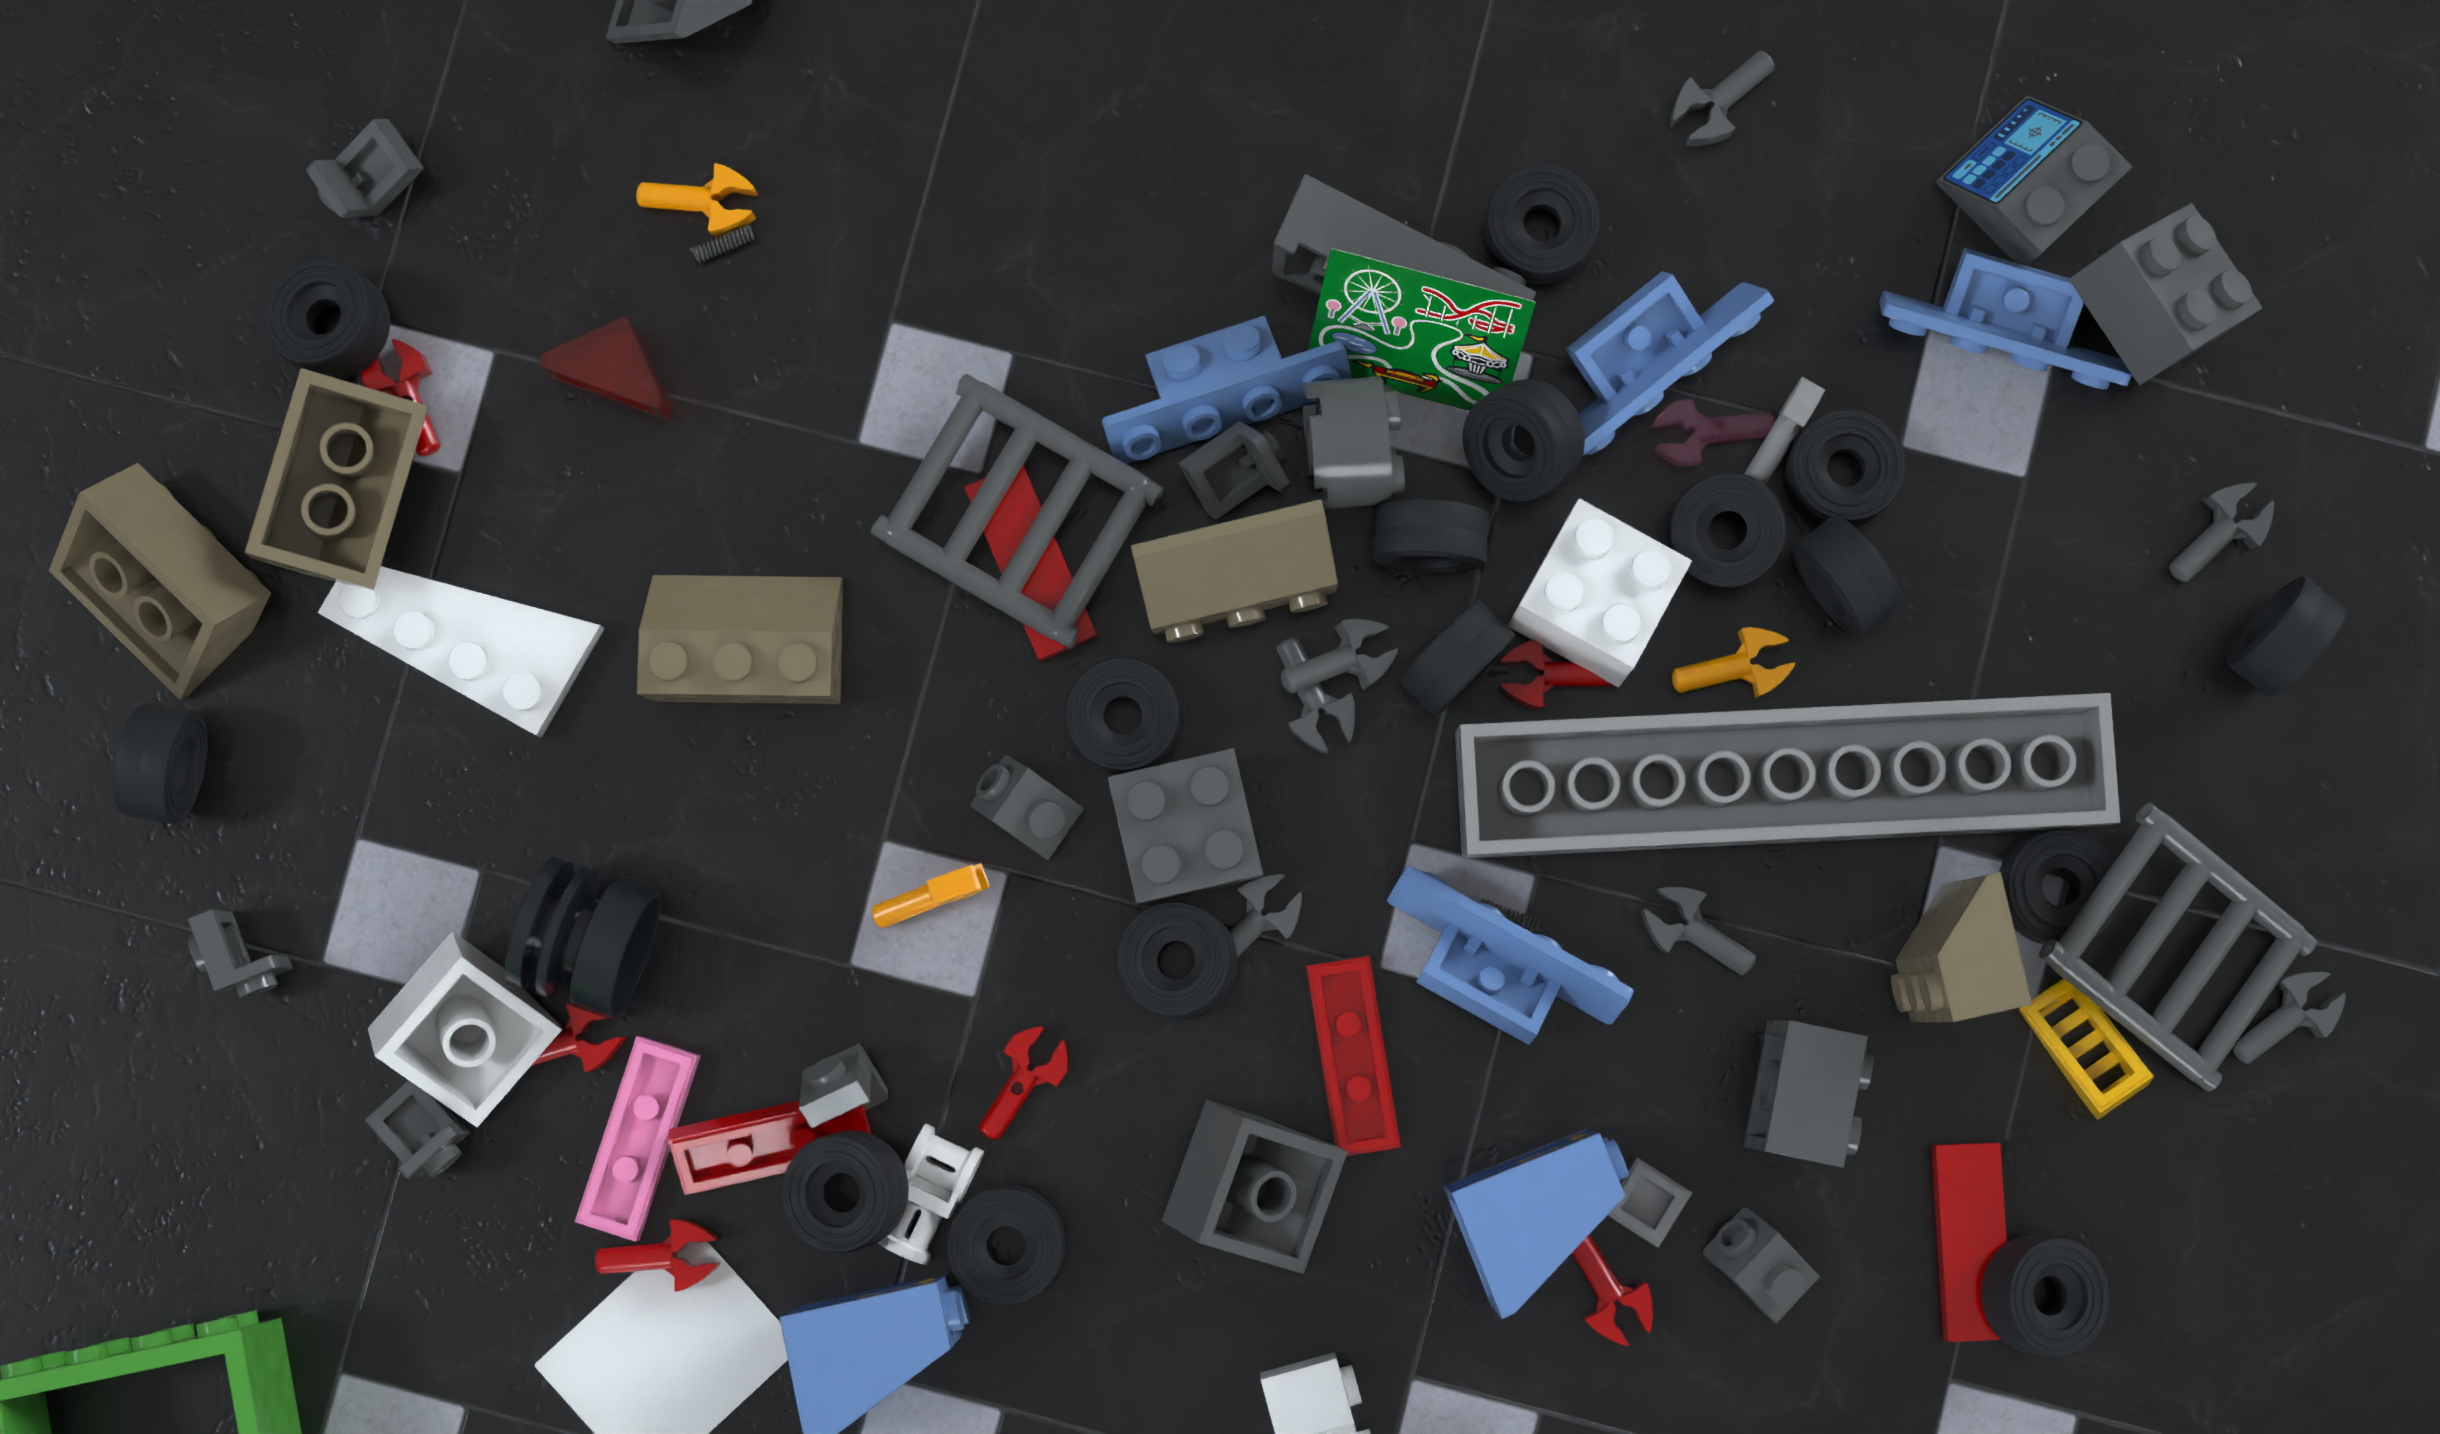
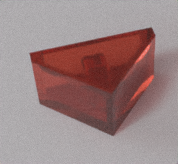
M626 316L543 353L539 366L553 379L665 420L670 418L673 410L638 330Z

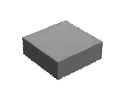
M1634 1157L1627 1168L1629 1177L1620 1180L1626 1196L1613 1208L1608 1216L1654 1246L1659 1247L1692 1192L1638 1157Z

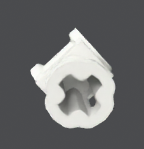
M925 1124L904 1165L909 1186L906 1210L896 1228L877 1243L908 1260L928 1265L931 1254L927 1249L942 1217L950 1218L957 1204L961 1203L980 1165L984 1151L977 1147L968 1151L936 1136L935 1127ZM930 1156L954 1167L955 1171L932 1161ZM920 1209L921 1215L911 1236H909V1230Z

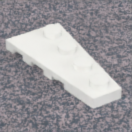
M382 566L374 590L335 582L318 611L319 614L541 738L605 629L601 625Z

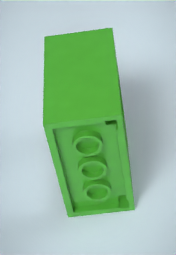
M257 1310L196 1324L197 1335H195L194 1323L155 1331L138 1337L115 1339L89 1345V1347L67 1352L66 1350L1 1365L0 1434H52L45 1391L225 1354L238 1434H302L282 1319L276 1318L259 1322Z

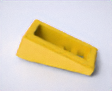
M2064 978L2032 999L2033 1005L2019 1009L2071 1086L2097 1120L2147 1087L2154 1077L2103 1010ZM2073 999L2079 1009L2051 1028L2044 1018ZM2086 1021H2089L2094 1031L2067 1049L2061 1039ZM2104 1043L2110 1053L2084 1070L2077 1060ZM2119 1065L2126 1075L2100 1091L2094 1084V1081Z

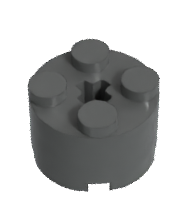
M1381 376L1303 382L1302 392L1307 399L1315 398V404L1303 405L1308 476H1314L1315 489L1322 488L1323 491L1311 492V501L1321 499L1324 509L1380 505L1391 502L1392 495L1404 494L1405 474L1402 455H1397L1396 448H1391L1389 431L1400 430L1401 427L1398 392L1392 390V385L1383 386Z

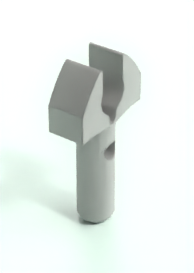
M1801 377L1780 410L1779 417L1746 469L1745 475L1751 476L1765 485L1768 484L1785 456L1789 444L1796 438L1800 429L1806 425L1825 389Z

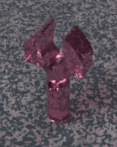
M1694 399L1677 400L1660 413L1651 427H1668L1677 424L1687 431L1695 433L1689 437L1687 442L1682 444H1658L1654 451L1660 457L1678 467L1698 465L1702 461L1701 451L1708 443L1766 437L1774 425V419L1768 412L1706 418L1695 410Z

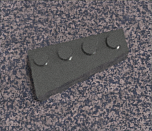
M1307 174L1304 175L1273 243L1272 274L1319 295L1321 294L1331 249L1349 252L1532 301L1536 295L1535 291L1526 287L1527 281L1520 275L1501 267L1490 269L1469 258L1468 254L1461 249L1444 242H1438Z

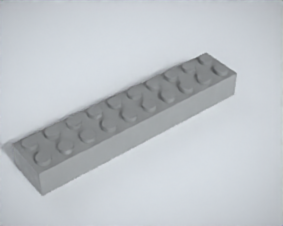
M2111 693L1462 724L1455 731L1462 859L2053 829L2100 828L2120 823Z

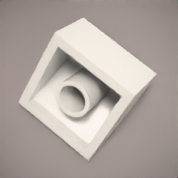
M452 931L368 1027V1032L376 1058L478 1127L562 1031V1028L525 989L506 984L505 969Z

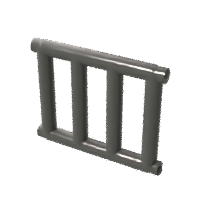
M965 374L960 379L956 394L961 396L890 516L887 517L882 514L872 525L870 533L895 550L1019 622L1070 649L1076 643L1080 628L1075 626L1076 622L1146 504L1153 507L1162 498L1165 488L1150 480L1143 473L985 382H980L972 376ZM984 411L1015 430L943 548L913 531L912 527L979 415ZM1038 442L1066 458L1069 462L998 580L966 560L1035 444ZM1092 473L1124 493L1054 611H1051L1025 596L1021 591Z
M2148 802L2136 814V821L2141 824L2060 940L2051 939L2047 941L2040 949L2039 957L2050 965L2056 973L2188 1079L2197 1083L2205 1091L2210 1092L2222 1080V1074L2217 1069L2296 956L2298 954L2300 956L2310 954L2316 947L2317 939L2171 816L2162 812L2153 803ZM2162 843L2186 864L2106 978H2104L2080 957ZM2208 881L2229 898L2231 902L2154 1012L2150 1015L2130 999L2127 993L2203 885ZM2253 918L2275 936L2276 939L2196 1052L2172 1032Z

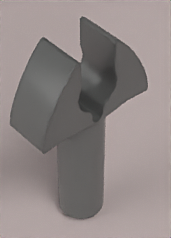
M1758 51L1713 89H1700L1693 78L1690 77L1684 84L1675 102L1670 118V127L1672 128L1683 119L1689 111H1703L1709 108L1711 111L1707 116V124L1692 133L1685 145H1708L1723 141L1732 136L1736 127L1727 119L1728 108L1774 71L1775 65L1772 58L1766 52Z
M2243 483L2226 487L2203 499V502L2214 511L2213 523L2170 563L2169 569L2171 574L2181 582H2189L2232 540H2243L2250 550L2261 546L2272 523L2274 501L2263 505L2252 516L2251 520L2243 519L2235 523L2233 519L2237 514L2239 499L2246 496L2257 485L2256 483Z
M1343 620L1335 626L1341 638L1338 647L1283 669L1281 672V682L1289 693H1295L1348 672L1357 675L1362 690H1365L1379 680L1388 670L1398 653V648L1383 653L1378 658H1371L1365 654L1356 655L1355 651L1361 646L1362 640L1380 635L1389 627L1371 620Z
M1297 637L1287 638L1277 646V652L1285 668L1309 659L1300 639ZM1321 682L1297 691L1304 705L1301 718L1289 722L1288 726L1297 738L1312 749L1328 754L1329 750L1316 728L1319 720L1318 711L1322 710L1325 715L1333 717L1339 722L1341 732L1347 744L1351 742L1355 725V703L1351 693L1340 700L1325 693Z
M1277 874L1261 877L1238 888L1237 891L1247 898L1246 914L1229 930L1234 940L1238 957L1264 931L1279 930L1286 939H1289L1294 932L1301 912L1302 892H1299L1288 903L1285 910L1278 913L1270 912L1266 916L1261 914L1265 908L1267 892L1274 889L1285 878V875Z
M1664 887L1654 890L1666 900L1674 902L1679 907L1680 917L1685 921V925L1681 923L1668 925L1647 909L1641 910L1648 933L1663 953L1670 952L1675 942L1688 940L1741 976L1748 974L1752 970L1756 962V955L1702 920L1699 904L1706 897V893L1685 887Z
M2302 972L2282 976L2277 983L2278 988L2284 993L2281 1007L2237 1040L2232 1048L2234 1055L2241 1062L2250 1064L2299 1026L2310 1027L2315 1037H2328L2341 1016L2346 993L2333 994L2317 1009H2302L2303 1005L2307 1002V992L2310 988L2321 983L2330 976V973Z

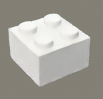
M1579 498L1507 626L1532 640H1536L1543 644L1544 647L1593 672L1619 688L1634 669L1692 560Z

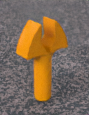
M715 163L714 179L703 187L642 182L637 187L636 200L638 205L644 208L703 212L709 218L708 231L713 237H718L719 235L723 236V233L727 235V232L731 233V230L735 231L736 228L739 229L744 224H750L756 217L752 210L724 209L717 200H723L731 193L758 196V193L754 186L742 175L731 168Z
M1742 628L1737 632L1741 646L1735 654L1674 669L1672 672L1673 686L1677 692L1684 693L1741 678L1753 684L1755 698L1761 697L1774 689L1788 676L1794 668L1795 662L1778 666L1775 669H1765L1759 664H1751L1750 660L1757 656L1761 648L1784 645L1789 639L1765 629Z
M980 863L975 866L972 864L927 880L925 885L875 904L872 908V917L875 924L880 928H886L941 905L961 901L986 890L990 885L982 864Z

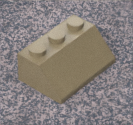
M300 368L245 553L251 559L313 577L374 590L429 407Z
M139 463L79 492L49 568V572L179 700L189 696L253 632L271 595V592L261 584L258 577L252 571L246 569L217 541L214 534L208 528L202 526L173 498L170 491L163 484L157 482Z
M1321 499L1131 545L1152 636L1156 637L1165 634L1167 643H1176L1204 635L1202 625L1226 619L1229 628L1255 624L1266 619L1264 610L1289 604L1291 613L1313 610L1327 605L1326 595L1337 592V574Z
M653 575L639 627L637 694L651 702L840 704L843 578Z
M2001 872L1942 884L1895 960L1898 974L1891 976V986L1898 1010L1901 1013L1908 1011L1910 1023L1956 1022L2033 1005Z

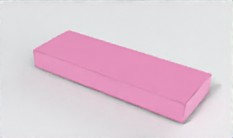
M636 1036L575 1219L576 1223L635 1242L640 1240L670 1151L668 1142L669 1129L677 1128L701 1055L645 1037Z

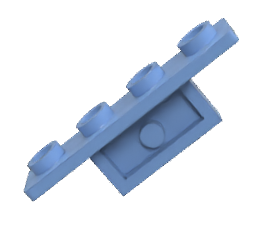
M1964 248L1943 307L1889 291H1883L1879 301L1882 315L1890 318L1888 324L1904 333L1924 336L1926 330L1930 329L1951 335L1949 342L1966 351L1985 354L1989 346L2012 353L2011 361L2032 370L2047 371L2049 364L2072 370L2071 377L2074 380L2099 389H2108L2110 382L2128 386L2132 376L2122 359L2069 344L2084 302L2069 281L2070 278Z
M1661 271L1568 346L1565 350L1597 396L1595 401L1578 414L1585 437L1583 456L1596 453L1606 447L1615 437V430L1633 415H1641L1654 408L1663 399V391L1681 376L1694 374L1705 367L1712 359L1711 352L1728 338L1742 335L1752 329L1761 318L1760 313L1774 301L1769 291L1765 288L1742 282L1699 316L1673 274Z
M1261 316L1145 354L1160 399L1106 416L1102 419V424L1113 457L1125 464L1145 460L1154 455L1196 441L1209 439L1214 435L1223 433L1239 421L1248 425L1303 407V405L1315 403V398L1307 399L1303 394V382L1352 378L1347 351L1342 341H1335L1282 359L1265 316Z
M1406 866L1387 899L1390 905L1441 932L1416 983L1528 1045L1537 1036L1555 997L1610 1025L1627 1006L1634 993L1631 987L1620 982L1611 971L1600 966L1587 964L1562 950L1561 946L1553 939L1545 935L1533 934L1506 919L1497 908L1489 904L1477 903L1455 891L1441 877L1433 873L1421 872L1412 866Z

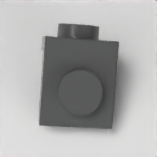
M373 119L335 160H314L306 168V172L318 187V194L322 202L338 216L348 218L379 216L424 167L389 119Z
M1241 421L1178 463L1205 511L1216 520L1267 484L1279 492L1291 485L1281 467L1287 462V457L1277 440L1270 432L1264 431L1259 433Z
M1005 755L998 764L991 766L982 775L976 787L977 795L970 805L974 810L1046 860L1050 859L1085 809L1034 771L1008 755Z
M211 909L188 918L193 932V936L188 938L191 956L201 972L208 973L214 991H238L240 999L255 996L278 986L275 976L293 968L288 956L269 955L251 962L232 911Z
M860 1043L833 1056L824 1058L802 1071L799 1109L811 1128L864 1104L866 1111L888 1099V1088Z
M409 1080L365 1119L368 1125L403 1163L398 1170L406 1179L422 1177L426 1173L431 1179L440 1175L461 1156L462 1152L456 1145L470 1134L469 1130L447 1106Z
M1747 1207L1742 1208L1731 1221L1727 1222L1719 1230L1717 1236L1703 1250V1255L1727 1275L1775 1323L1820 1278L1817 1272L1779 1232Z

